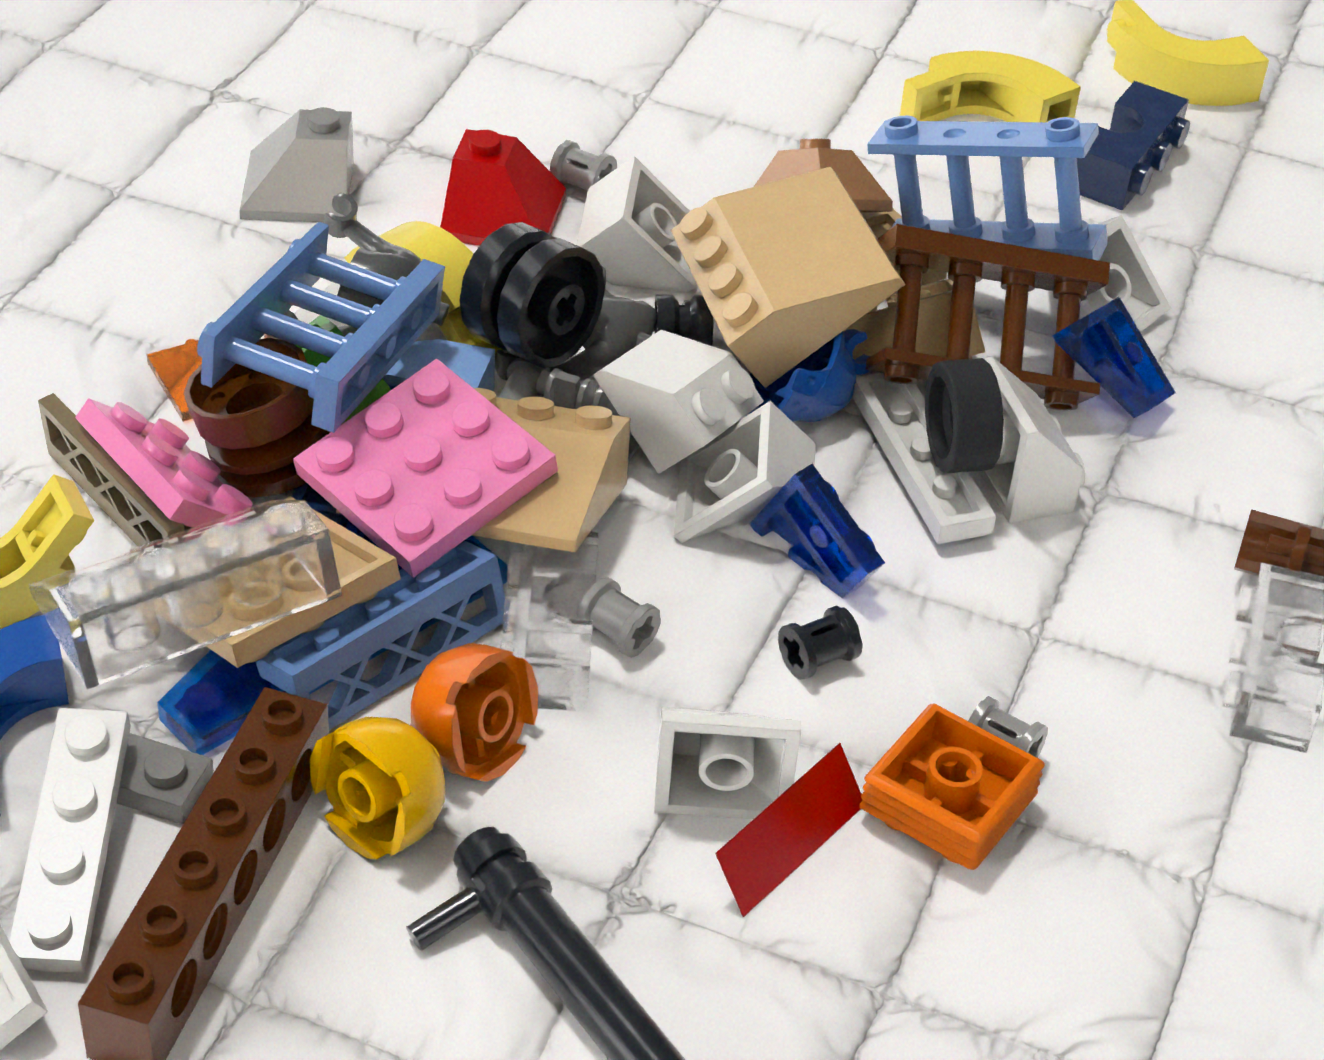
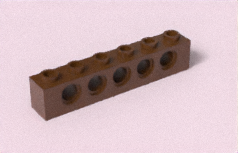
M264 687L77 1003L87 1058L93 1060L167 1059L313 792L310 777V757L316 741L329 734L328 704Z

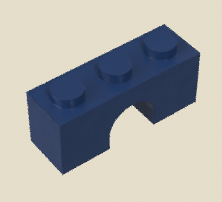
M1134 81L1115 102L1110 130L1098 126L1099 134L1085 158H1077L1080 195L1122 211L1136 194L1142 196L1150 183L1154 171L1161 172L1168 162L1172 149L1174 147L1180 149L1187 138L1190 121L1185 119L1189 99Z

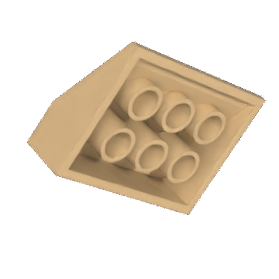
M832 167L714 197L702 207L688 212L681 222L671 229L673 237L727 346L765 388L905 286L904 281Z
M474 388L556 455L558 472L472 535L576 552L627 485L631 418L612 415L610 409L602 406L589 405L570 409L554 406L553 401L543 397H525L520 400L496 397V393L489 389Z

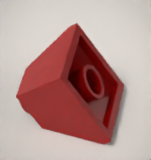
M466 129L452 159L440 228L454 235L462 243L480 246L489 234L503 225L523 222L551 235L566 198V188L517 137L498 134L487 129Z

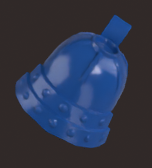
M857 329L842 331L766 388L750 373L749 375L754 382V386L764 401L750 413L771 401L794 423L796 421H820L835 414L840 409H844L853 396L856 374L861 375L870 372L865 370L866 359L870 356L864 354L854 360L852 355L855 346L868 338L866 332Z

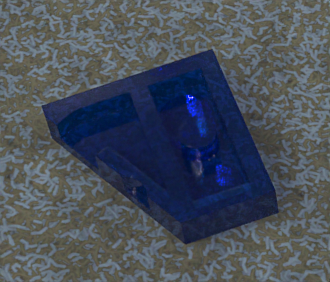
M1120 297L1115 298L1052 335L1056 343L1097 383H1101L1100 386L1133 418L1153 409L1176 393Z
M813 464L795 473L749 523L752 529L761 537L774 531L790 543L793 547L789 548L788 557L804 570H810L816 574L821 583L841 598L860 588L885 564V561L876 551L870 536L860 529L840 502L834 487L824 480Z

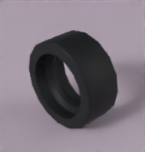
M983 358L940 361L933 364L928 375L925 391L926 431L935 464L944 474L990 470L995 467L1000 458L1004 426L1002 397L993 368Z

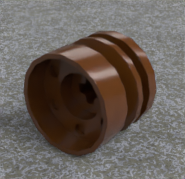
M273 338L259 339L255 343L256 345L307 363L303 350L292 343ZM201 364L189 377L184 390V396L200 437L205 440L209 458L221 470L218 475L219 480L223 484L230 485L251 498L279 495L305 484L306 482L297 475L293 458L330 433V431L311 425L314 399L309 397L308 390L239 364H235L211 388L201 384Z

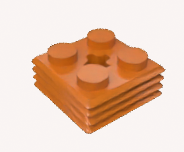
M932 703L923 710L864 777L866 783L863 785L864 792L861 795L863 801L860 803V808L882 820L888 827L901 831L941 853L947 860L958 863L967 869L975 870L1038 794L1037 788L1041 783L1039 779L1043 775L1041 770L1044 768L1045 763L1041 759L949 710Z

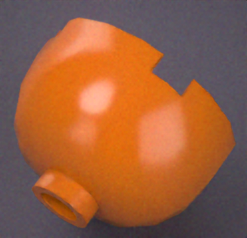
M468 643L440 653L425 667L414 687L411 699V726L418 730L436 748L440 755L443 769L456 775L488 782L504 775L520 759L526 748L525 745L517 743L522 733L524 723L535 725L538 713V685L533 668L526 659L515 657L512 654L513 652L485 644Z

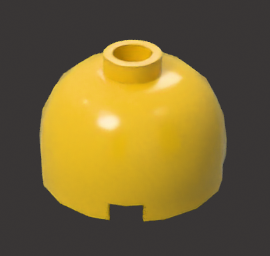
M364 717L351 721L316 741L310 757V777L314 794L316 795L326 790L328 800L334 810L324 815L331 829L350 849L367 859L377 860L386 854H390L391 857L420 840L432 829L445 802V776L438 751L418 730L398 718Z

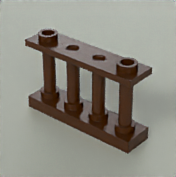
M896 224L878 238L887 256L894 263V267L897 271H900L899 275L904 281L905 286L899 289L897 293L893 347H885L867 358L865 370L884 373V380L888 382L915 384L918 382V379L928 380L931 368L937 362L969 359L976 282L987 279L1001 282L1000 287L1006 290L1000 364L1037 393L1040 399H1044V406L1049 409L1075 410L1078 408L1079 403L1100 395L1101 383L1075 379L1081 301L1086 300L1087 295L1108 285L1110 262ZM928 269L947 272L948 279L953 281L946 357L915 352L922 273L928 272ZM1035 288L1053 291V297L1058 299L1052 375L1022 370L1028 293Z

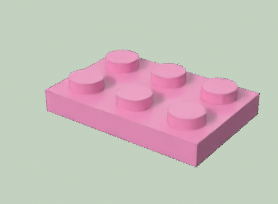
M90 398L87 399L75 418L169 520L183 523L198 530L201 528V531L215 535L253 516L250 515L228 522L245 515V512H248L253 506L252 501L234 487L223 484L217 477L221 472L220 468L204 455L191 451L186 445L189 440L188 435L173 423L159 418L154 424L147 421L138 411L122 402H116L114 407H110ZM216 522H226L225 524L220 525L216 528H213L215 526L208 527V525L210 526V524H217Z

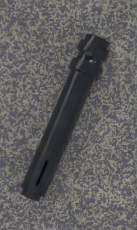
M484 827L468 835L459 844L454 853L453 862L457 868L458 882L464 890L406 926L409 936L420 951L475 915L483 912L496 929L508 932L608 1060H686L551 895V882L537 865L532 862H526V852L513 836L508 833H501L495 827Z

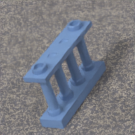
M903 115L884 121L867 143L868 154L894 155L902 218L897 219L892 227L896 224L1094 260H1100L1108 245L1106 225L1088 224L1082 220L1077 158H1085L1099 134L1098 123H1079L1077 119L1071 117L1056 118L1048 122L917 121L913 116ZM916 155L946 156L953 220H931L923 215ZM968 156H999L1005 222L981 221L978 217H975ZM1022 157H1054L1059 223H1034L1033 220L1028 218Z
M317 222L301 239H295L287 253L215 322H210L205 326L198 341L197 353L202 357L201 384L212 388L235 364L242 365L307 389L309 397L314 399L311 425L334 433L439 315L445 266L423 259L407 277L402 276L398 280L386 277L326 255L329 225ZM320 278L384 300L381 305L375 304L370 308L312 286ZM294 305L358 328V330L354 334L348 333L344 337L284 314ZM264 334L325 355L331 359L327 363L322 362L316 367L255 343Z

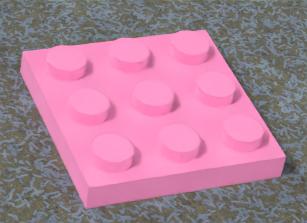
M437 358L340 425L334 433L330 432L293 458L297 475L380 549L396 557L397 564L413 578L558 472L556 455Z

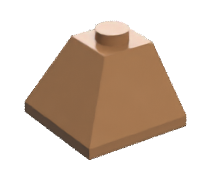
M801 139L800 149L779 150L753 186L832 167L861 213L893 212L892 199L853 150L831 149V139Z

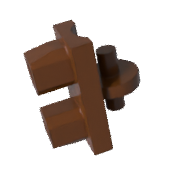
M1251 509L1234 570L1324 595V529Z

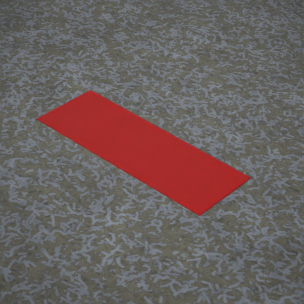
M841 743L837 744L715 853L743 917L861 810L862 794Z

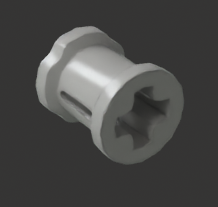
M565 140L557 147L550 162V172L563 186L569 183L585 189L587 192L588 188L617 169V160L614 156L606 153L599 156L580 150L578 143L571 140Z
M609 577L598 580L589 588L581 600L577 611V622L581 627L589 631L598 629L618 643L619 652L631 658L638 656L653 641L661 624L660 609L649 603L640 605L623 594L619 583Z
M987 696L977 705L968 720L1037 758L1042 751L1048 734V727L1038 721L1032 725L1027 724L999 709V702L990 696Z

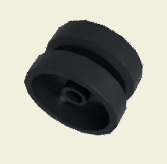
M523 222L505 224L486 237L474 252L465 271L459 299L462 321L472 336L508 351L542 368L561 365L580 350L590 337L600 316L605 293L603 268L594 253L561 238H556Z

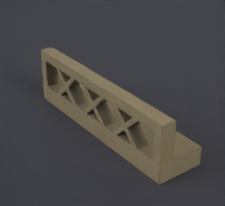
M54 393L38 400L48 454L143 552L145 547L155 544L153 550L145 552L155 565L213 536V534L202 532L182 538L191 533L190 531H196V529L183 523L169 520L75 418L76 415ZM178 536L179 541L170 544L168 541L162 543V541Z

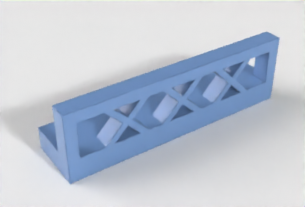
M463 541L414 578L404 569L399 570L401 580L380 590L371 600L355 604L325 620L319 628L307 633H301L270 650L264 658L256 661L260 677L289 694L311 699L310 691L328 680L334 679L339 681L328 704L329 730L422 674L425 667L440 653L472 643L510 619L497 555L467 541ZM482 589L486 609L467 621L460 619L470 596ZM433 617L440 619L430 643L419 650L412 649L411 647L421 625ZM382 648L389 649L390 651L380 673L368 681L360 679L370 655Z

